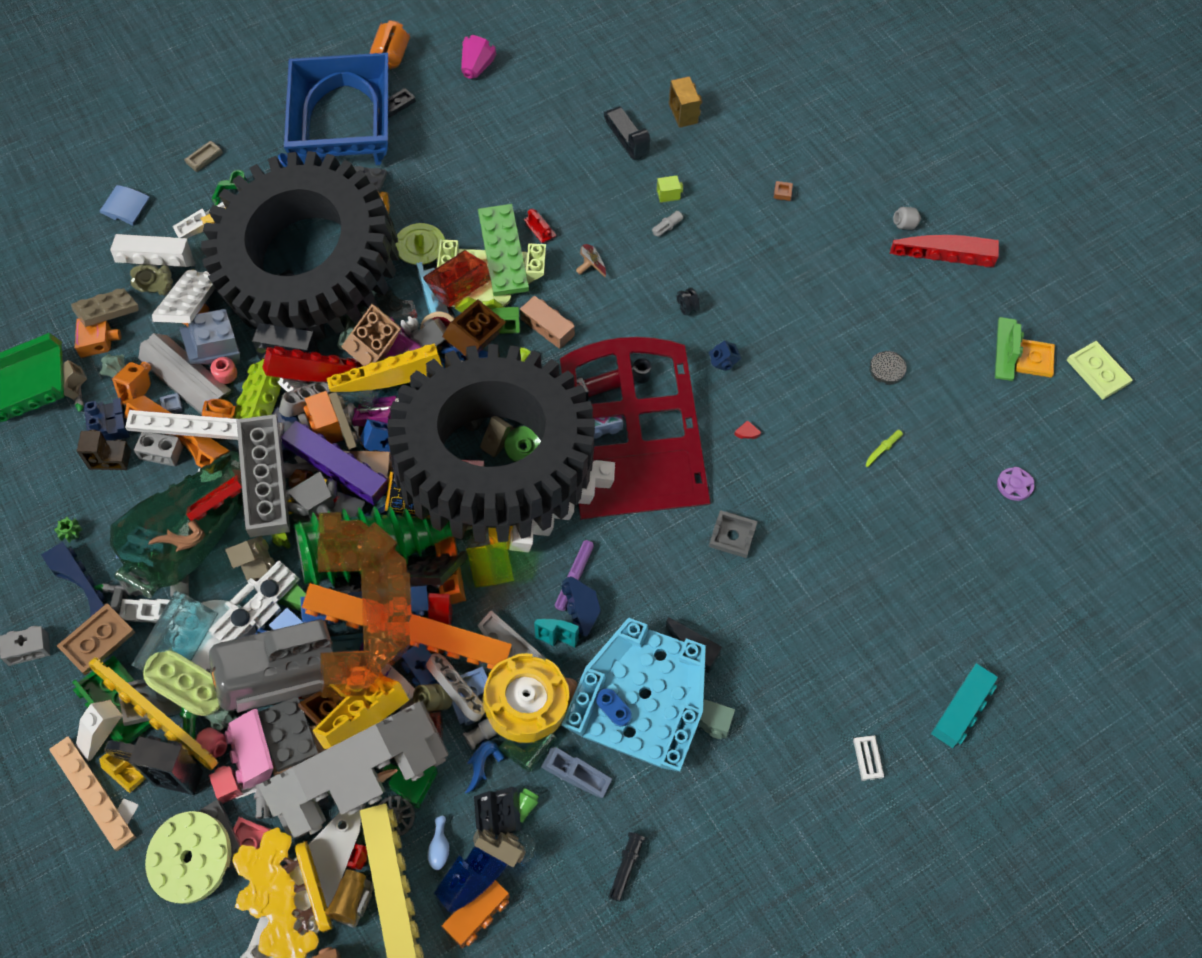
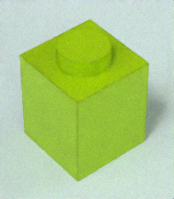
M678 176L657 178V193L660 202L680 200L683 184L679 182Z

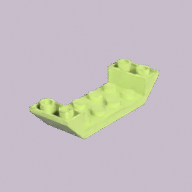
M440 240L437 271L446 276L451 274L490 276L485 250L459 249L458 240ZM528 244V252H522L528 284L544 275L546 244Z

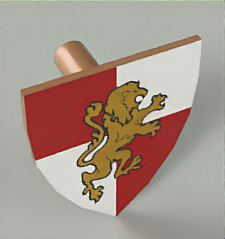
M589 244L581 246L580 254L584 257V263L576 269L577 273L581 275L593 265L606 277L605 266L594 246Z

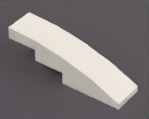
M122 599L119 616L124 621L195 623L199 603L166 599Z

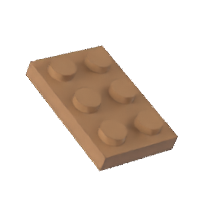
M106 604L59 643L57 647L86 676L92 670L88 663L94 657L102 662L129 639L135 631Z

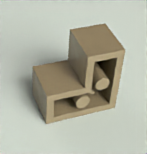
M262 535L225 549L232 567L235 568L241 565L247 581L250 578L255 581L259 580L276 564L269 555L268 544Z

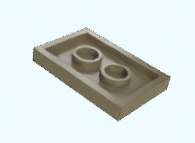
M124 288L115 289L106 294H98L93 298L82 299L71 304L73 312L85 327L139 311L138 304Z
M337 392L329 394V399L338 419L348 451L356 450V445L359 441L356 433H351L350 427L352 422L349 414H344V400L342 396L337 395Z

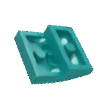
M536 619L534 622L535 638L554 646L556 640H559L574 648L579 641V626L556 619Z

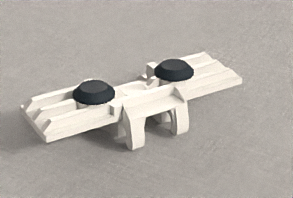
M278 561L258 581L250 578L247 581L248 584L230 602L227 601L224 604L228 611L208 631L220 642L243 637L254 625L257 627V630L259 628L264 629L265 622L273 614L277 616L281 612L277 602L300 578ZM253 589L256 590L258 593L242 609H239L237 605Z

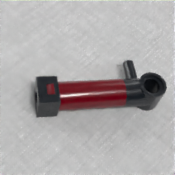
M644 358L637 359L634 364L631 361L634 383L648 382L651 376L650 361ZM618 369L584 380L582 377L577 378V385H582L586 391V401H588V397L621 387Z

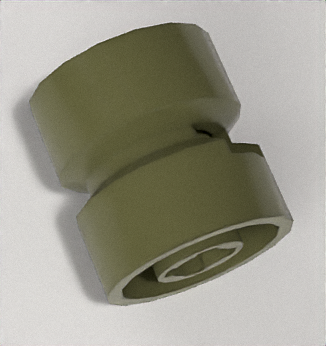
M439 683L418 685L413 692V704L422 700L428 712L447 710L453 702L452 698Z

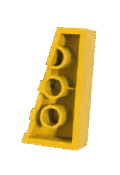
M372 671L312 731L322 747L327 750L381 722L408 702L409 698L400 682Z

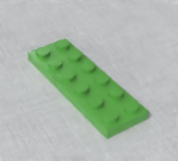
M512 204L479 208L478 214L493 296L529 291Z

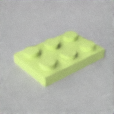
M1097 341L1070 355L1067 359L1069 364L1102 400L1131 384L1133 381Z

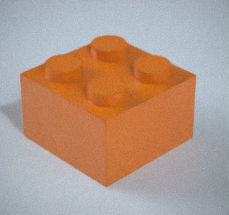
M327 391L304 398L307 406L303 408L312 431L323 435L331 444L343 441L342 431Z

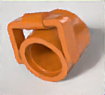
M223 399L205 400L202 416L233 419L236 406Z

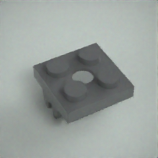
M720 510L709 547L747 558L758 521ZM733 530L738 533L739 537L736 540H731L728 538L727 533Z

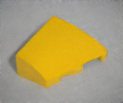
M107 753L99 758L101 768L129 793L146 779L129 762L117 759Z

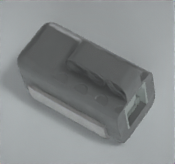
M317 619L213 645L209 651L210 673L220 707L226 711L236 709L237 713L284 702L295 697L321 691V687L333 685L335 679V660L326 622L322 619Z

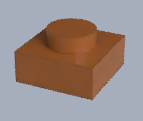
M776 181L773 199L790 201L793 183Z

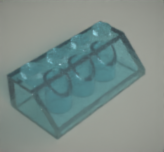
M175 591L132 666L144 671L145 664L150 656L154 653L165 651L177 652L192 661L219 613L191 597Z

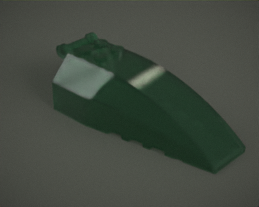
M234 451L226 453L212 461L211 464L200 468V471L192 476L189 474L180 483L169 485V488L164 492H157L139 502L110 525V546L123 564L115 573L114 577L117 580L125 581L143 592V595L147 598H151L159 588L177 585L206 559L243 506L242 488H240L241 492L233 498L230 496L223 500L224 503L218 508L214 509L212 507L207 510V515L200 520L194 519L205 533V537L196 546L176 552L177 546L170 543L148 545V543L155 537L166 535L167 530L179 536L192 534L193 531L188 526V523L191 521L186 515L187 507L235 475H238L241 479L239 454ZM132 572L150 584L146 585L128 573Z

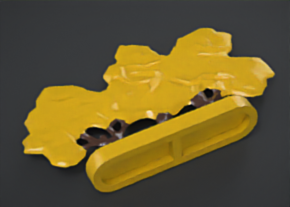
M278 827L263 834L259 849H256L254 846L241 845L238 853L234 855L233 864L238 875L250 881L248 887L239 892L235 908L242 911L249 910L250 915L256 918L268 917L269 922L260 935L259 952L273 958H306L307 953L316 949L319 943L318 936L313 931L307 929L310 917H315L321 932L332 929L331 918L325 915L328 907L308 843L304 841L297 844L295 851L298 860L290 859L288 857V850L291 846L292 838L290 835L281 832ZM286 861L288 865L281 866L280 863ZM296 866H300L304 879V884L299 886L295 884L289 874ZM303 890H307L311 907L305 911L298 909L294 903L295 894ZM298 911L300 914L295 916L293 912ZM303 916L304 919L301 920L302 926L295 931V922ZM305 929V935L301 936V931Z

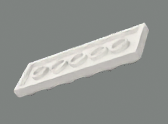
M186 271L152 314L153 322L191 323L215 290L208 277L210 275L208 271Z

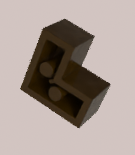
M89 430L81 431L77 453L89 470H127L131 449L126 441L119 439L106 441L101 431Z

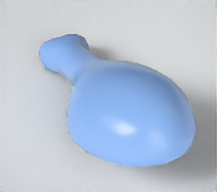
M443 815L435 819V834L427 854L428 862L435 870L441 869L449 856V843L444 835L446 817Z

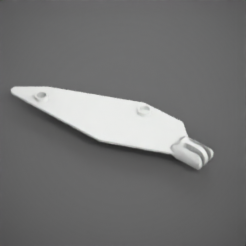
M360 810L350 816L347 812L342 815L339 812L309 844L327 907H329L337 891L358 837L361 822ZM345 822L347 826L341 830L338 828V824ZM296 866L289 874L290 878L299 886L304 884V879L300 866ZM307 890L300 891L294 896L295 906L302 911L311 907ZM298 911L293 912L295 916L300 914ZM303 916L295 922V931L302 926L301 920L304 919ZM311 916L307 929L317 934L320 930L315 917ZM260 917L249 947L240 958H273L272 956L262 954L258 950L260 935L269 922L268 917ZM305 929L301 931V936L305 935Z

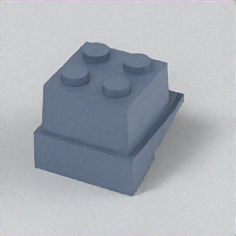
M226 309L197 314L193 321L188 323V327H179L190 364L212 363L219 357H228L234 364H240V353Z

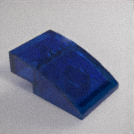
M474 846L466 859L460 855L458 856L434 894L446 909L453 913L480 896L492 885L508 864Z

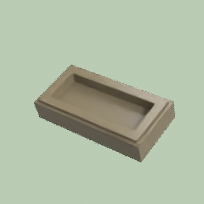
M209 141L188 156L185 162L198 172L223 154V152L215 143Z

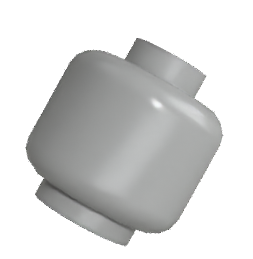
M900 207L893 217L897 228L905 230L915 229L921 220L918 210L914 207Z

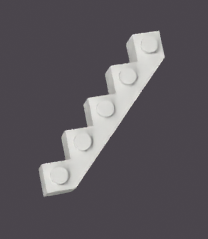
M599 460L593 462L592 471H590V482L587 489L582 488L581 500L578 503L590 504L594 497L595 487H611L614 482L615 462ZM570 502L568 515L563 518L564 520H570L574 513V504ZM552 513L551 527L544 531L532 519L531 536L521 539L516 525H513L510 532L509 550L529 552L533 544V534L550 536L554 527V518H559Z

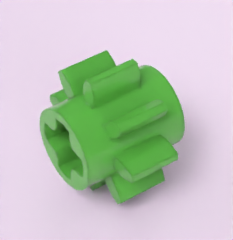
M66 517L58 521V526L54 531L58 534L57 537L61 541L67 539L70 543L71 540L79 538L78 535L82 528L78 525L79 522L76 519L71 521Z

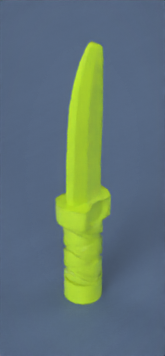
M897 430L887 440L882 441L881 445L868 458L866 467H869L885 450H889L892 444L903 435L902 431Z

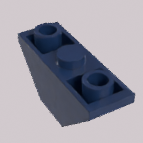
M570 576L562 581L561 588L563 594L567 597V611L572 616V624L579 626V639L588 635L601 610L596 592Z

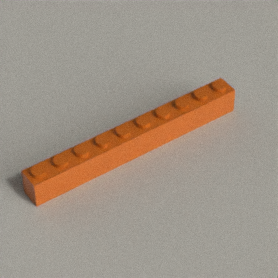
M311 583L302 605V609L306 610L305 614L317 617L319 613L325 615V620L338 623V620L347 622L346 626L358 629L359 626L367 628L366 632L378 635L379 632L387 634L386 638L399 641V638L408 640L407 644L419 647V644L428 646L427 650L439 653L442 650L448 652V657L459 659V656L468 658V663L479 665V662L486 663L489 669H493L499 662L508 659L512 645Z

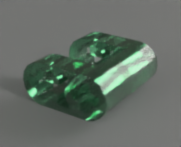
M552 733L535 742H530L524 750L512 741L505 739L499 749L521 768L531 772L554 743L556 737Z

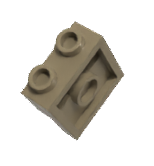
M477 829L473 836L474 846L512 867L515 866L516 862L520 863L526 853L524 846L518 841L519 838L509 832L506 835L501 832L497 840L495 835L486 829L483 832Z

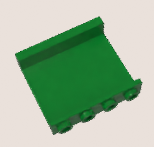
M47 333L0 352V422L7 421L64 398L61 340L51 333Z

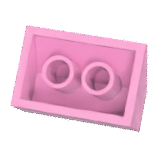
M253 709L230 722L227 731H225L226 743L230 744L232 748L230 759L232 764L235 763L237 771H235L236 781L238 784L241 783L242 790L253 788L255 785L270 779L273 771L258 710Z

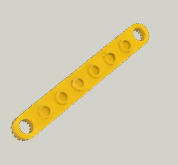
M94 657L88 663L90 668L104 680L103 683L109 690L113 691L115 689L120 693L118 696L126 704L130 702L135 706L134 710L141 717L147 716L150 719L149 723L156 730L161 728L168 740L181 743L183 749H186L189 755L194 756L210 770L218 764L212 754L207 752L206 749H202V746L112 669L102 665L103 662L100 659Z

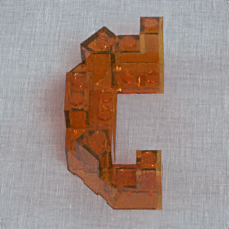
M341 512L319 513L317 526L318 572L361 571L364 651L320 653L321 697L366 695L397 660L405 654L410 645L409 621L412 611L410 573H407L406 559L395 550L397 542L375 522L368 527L362 520L341 521Z

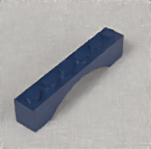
M61 542L41 554L49 569L57 578L66 579L84 590L89 601L90 617L105 605L103 603L106 600L100 590L95 591L94 586L96 583L90 575L86 577L84 572L87 569L81 561L77 562L75 560V557L78 555L71 546L67 548Z

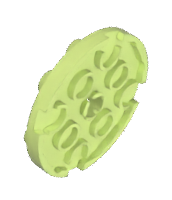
M196 811L177 814L162 824L151 839L146 854V873L153 890L163 899L180 904L198 902L212 894L222 883V877L231 861V842L225 827L216 818ZM187 851H191L192 859L186 863L183 861Z

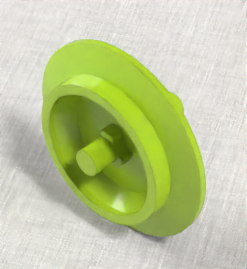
M416 223L403 228L397 234L398 243H395L401 260L413 265H417L416 263L422 262V265L438 259L440 240H445L442 232L435 226Z

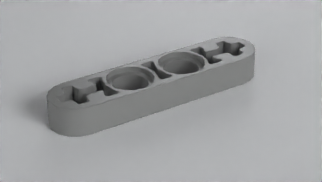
M438 653L432 654L426 663L427 669L464 715L472 721H479L485 713L483 703L443 655ZM445 676L451 678V679L453 680V682H451V681H449L448 679H446ZM458 692L463 693L466 698L462 697Z

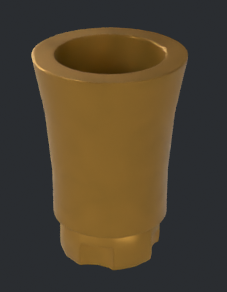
M346 870L325 915L342 923L355 924L366 876L353 870Z

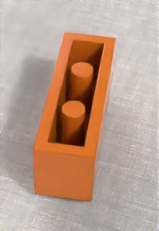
M489 875L442 925L443 929L462 948L465 945L469 947L477 939L476 933L482 927L486 929L494 920L492 916L497 911H503L509 904V893Z

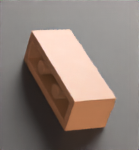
M533 296L520 308V319L559 349L575 336L574 324L569 319L566 320L557 310L550 308L544 300Z

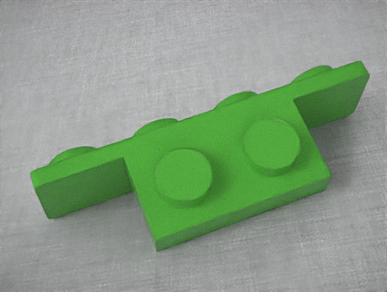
M1003 317L998 319L995 363L996 379L1013 381L1015 363L1018 357L1021 358L1023 353V347H1020V344L1023 340L1024 332H1021V324H1017L1015 319Z

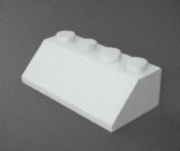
M116 234L110 249L114 261L118 263L183 267L195 265L187 238Z

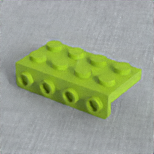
M264 359L249 367V375L242 385L243 391L237 399V407L233 419L272 414L281 389L278 383L280 377L266 376L262 368Z

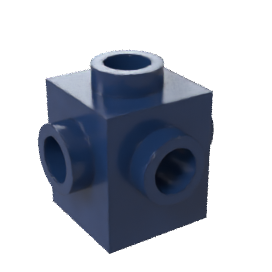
M726 340L717 344L709 352L711 364L715 368L724 371L731 369L734 364L741 360L736 344Z

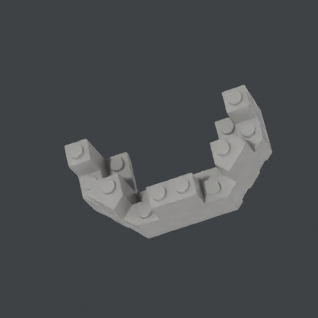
M421 700L327 750L277 774L258 786L273 817L278 815L286 834L298 839L306 835L308 831L310 834H313L323 828L321 824L326 819L317 801L328 796V790L341 815L347 812L350 816L361 810L360 805L368 801L369 805L382 799L381 794L385 790L374 766L380 769L390 764L389 759L394 757L405 780L411 778L414 781L424 775V770L445 762L448 752Z

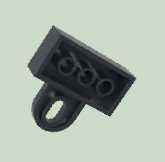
M149 735L147 738L138 737L136 745L119 741H108L104 749L107 754L129 762L153 786L195 795L203 770L199 767L198 762L194 761L193 757L187 753L188 751L183 749L181 743L171 740L165 743L161 742V739Z

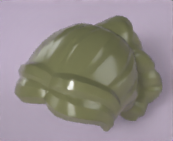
M141 264L130 271L132 287L141 292H158L159 295H166L171 290L173 280L171 278V271L166 265L158 268L154 265Z

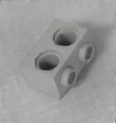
M141 432L134 451L140 460L176 466L183 445L178 437L171 434L167 436L159 433Z

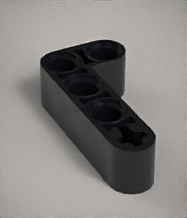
M621 106L604 112V119L632 160L649 154L650 135L646 128L637 130Z

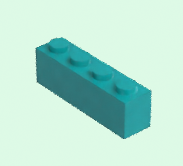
M976 663L931 734L951 748L957 743L961 745L967 736L964 731L967 726L971 728L977 720V717L974 715L977 710L981 712L987 704V701L984 699L987 694L991 696L995 691L997 685L994 683L998 677Z

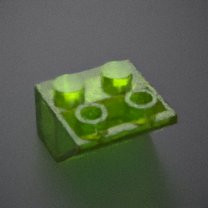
M494 542L467 548L475 588L514 581L506 542Z

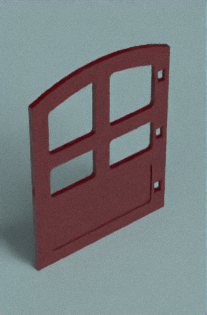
M623 337L592 343L560 358L561 373L569 371L573 374L576 387L578 386L575 370L577 367L610 355L616 356L622 400L592 404L593 419L624 416L628 434L627 443L594 447L593 462L596 460L615 462L614 482L610 488L595 487L594 497L590 504L578 503L580 519L710 505L685 345L658 338ZM645 353L671 358L674 365L678 394L644 399L636 398L630 354ZM683 364L684 374H678L677 365ZM679 410L681 412L684 429L683 437L649 441L642 439L639 422L640 414ZM692 418L693 428H687L686 419ZM694 474H701L702 484H696Z

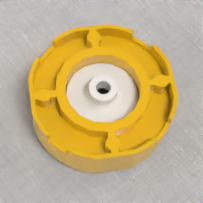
M517 654L499 662L489 673L484 686L483 708L492 728L504 738L521 743L535 742L555 732L564 719L569 701V687L560 669L550 660L533 657V654Z

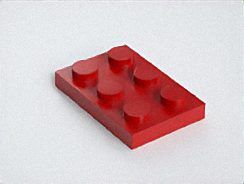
M235 475L187 507L186 515L190 521L195 518L200 520L207 515V510L212 507L216 509L224 503L223 500L228 496L233 498L241 492L240 488H242L240 477Z

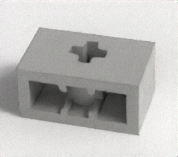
M31 626L26 630L10 631L6 635L0 636L1 660L10 666L50 656L48 633L42 626Z

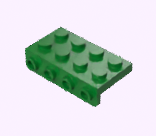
M114 655L102 664L112 669L126 682L135 681ZM94 671L80 682L76 679L72 681L76 686L73 689L80 699L84 697L88 701L85 703L87 708L90 704L111 700L122 714L118 692L115 689L113 691L109 690L104 685V680ZM121 717L109 735L114 741L130 744L152 725L149 721L124 726L123 718Z

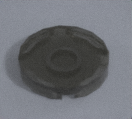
M883 351L874 355L870 362L869 371L876 381L883 382L886 385H893L903 379L907 366L905 360L900 355L891 351Z

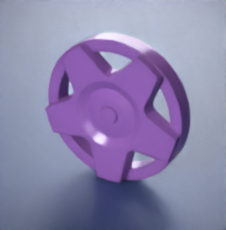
M1013 467L1001 472L997 480V486L1001 494L1006 498L1021 501L1027 499L1032 494L1034 479L1021 468ZM1001 482L1006 484L1005 488L1002 487Z

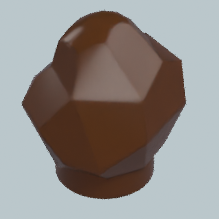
M296 469L290 476L288 483L291 488H294L314 476V474L304 469Z

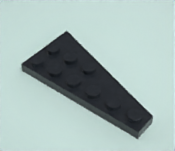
M460 551V554L457 556L443 553L441 556L432 559L429 555L408 558V565L403 559H399L398 563L394 564V570L388 564L380 567L379 575L373 569L366 571L364 580L359 573L351 575L350 583L397 584L398 586L414 584L415 586L432 585L433 587H439L468 559L467 551ZM344 577L336 578V582L343 581L345 584L347 583Z

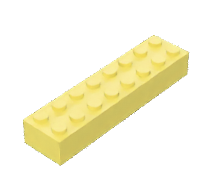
M386 803L360 810L387 958H424L422 947L416 942V938H419L420 935L415 920L412 921V915H415L413 901L407 896V893L411 892L406 875H403V871L406 870L404 857L398 851V849L402 848L400 836L394 830V827H398L396 815L393 809L389 810Z

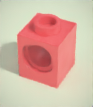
M230 766L219 767L214 771L215 773L209 775L216 798L221 803L243 795L240 784L236 781L235 771Z

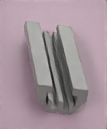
M153 333L149 339L140 344L139 360L149 363L152 367L150 371L174 392L179 393L180 397L201 415L205 400L224 399L231 393V390L225 384L217 381L201 364H190L187 352L167 335Z

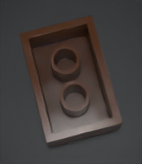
M477 299L451 321L442 337L464 356H466V347L476 345L477 352L479 353L497 337L506 321Z

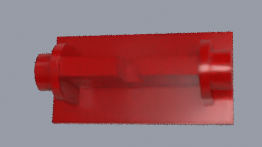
M530 209L528 217L523 220L539 241L544 243L556 237L554 231L537 210Z

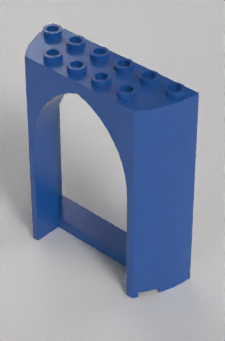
M388 53L289 59L284 148L286 152H297L304 164L307 151L316 152L319 157H325L326 154L334 156L373 154L375 164L380 165L388 149ZM344 85L350 86L365 93L373 102V136L309 140L312 111L317 102L333 89Z

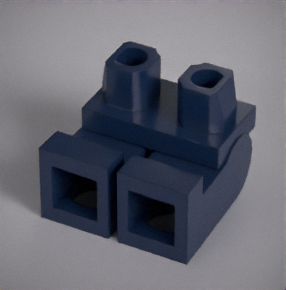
M121 398L113 399V403L109 404L97 403L96 401L85 403L84 412L87 431H101L106 441L129 438L130 432L125 428L127 419L124 418L126 406Z

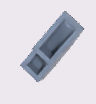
M557 747L550 749L541 768L562 780L600 798H603L612 780L577 757L573 758Z

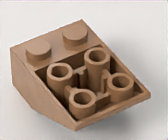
M371 304L341 347L363 366H366L369 363L384 360L402 328L378 307Z

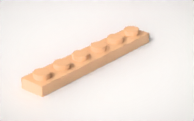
M67 736L50 748V752L114 850L118 851L135 839L136 836L71 738Z

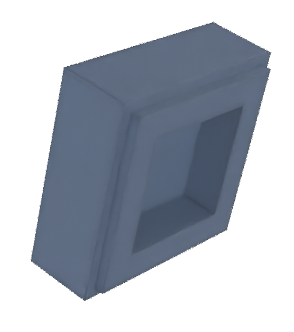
M179 393L160 397L161 406L172 414L183 411Z

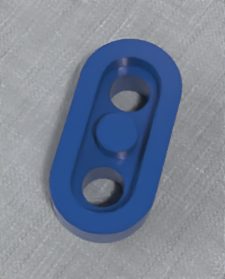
M611 689L601 690L596 696L598 707L614 725L618 727L628 725L632 714L627 705ZM609 696L610 701L604 702L603 698ZM620 711L624 712L622 718L617 717V713Z

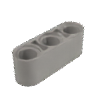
M315 382L284 393L279 412L285 417H293L304 413L303 407L307 406L304 398L327 391L329 396L328 384L325 382Z

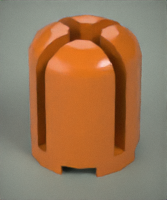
M391 20L388 23L380 24L370 49V54L388 53L389 70L400 65L410 39V33L407 34L402 28L403 25Z

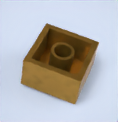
M690 77L671 80L669 106L679 128L698 124L702 99L700 94L698 95L696 92L695 83H692Z

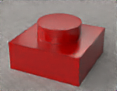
M355 844L346 867L362 870L363 865L367 861V847Z

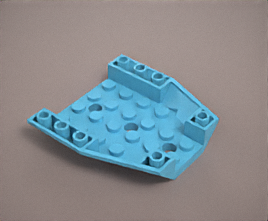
M628 618L585 667L561 725L590 741L657 767L680 772L703 714L706 646L686 639L685 642L650 630L645 623ZM659 651L667 654L666 658L662 661L655 659V655ZM611 689L627 705L632 714L628 725L624 727L614 725L598 707L596 696L601 690ZM643 689H649L651 696L643 699L640 697V692ZM605 696V697L603 698V701H604V702H609V701H610V697H609V696ZM622 711L617 713L618 718H622L624 716V712ZM629 727L636 730V734L632 738H627L624 735V731Z

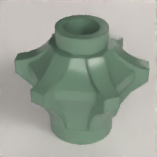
M105 355L101 359L103 364L100 374L113 378L126 366L124 355Z
M221 707L215 713L204 716V718L211 722V727L218 731L223 728L228 729L229 723L237 719L234 714L235 710L226 711Z

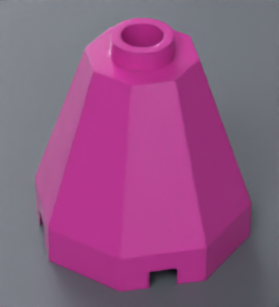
M471 35L469 39L468 36L465 37L461 67L464 76L469 79L477 78L494 60L496 47L493 45L490 47L487 39Z

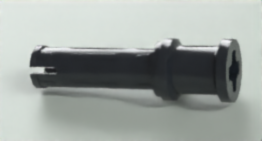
M633 832L628 833L629 839L626 848L621 852L623 858L608 895L609 898L619 902L622 901L635 862L640 860L639 854L642 845L647 841L645 837Z

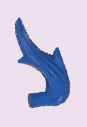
M494 741L483 742L467 762V764H473V777L465 793L471 792L481 779H486L484 764L490 754H493L498 762L505 758Z

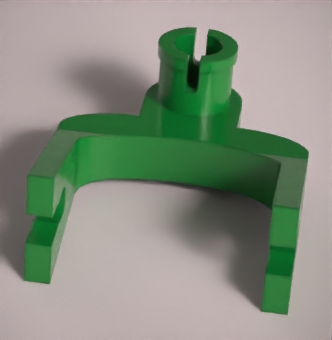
M235 170L231 173L229 180L218 182L212 197L215 206L220 204L221 198L219 195L224 189H237L233 180L238 175L246 181L243 171Z

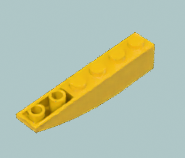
M434 343L412 351H406L394 357H388L378 362L369 363L360 368H353L341 374H335L327 378L330 392L375 390L409 383L410 376L416 370L427 376L426 363L432 359H435L441 366L442 364Z

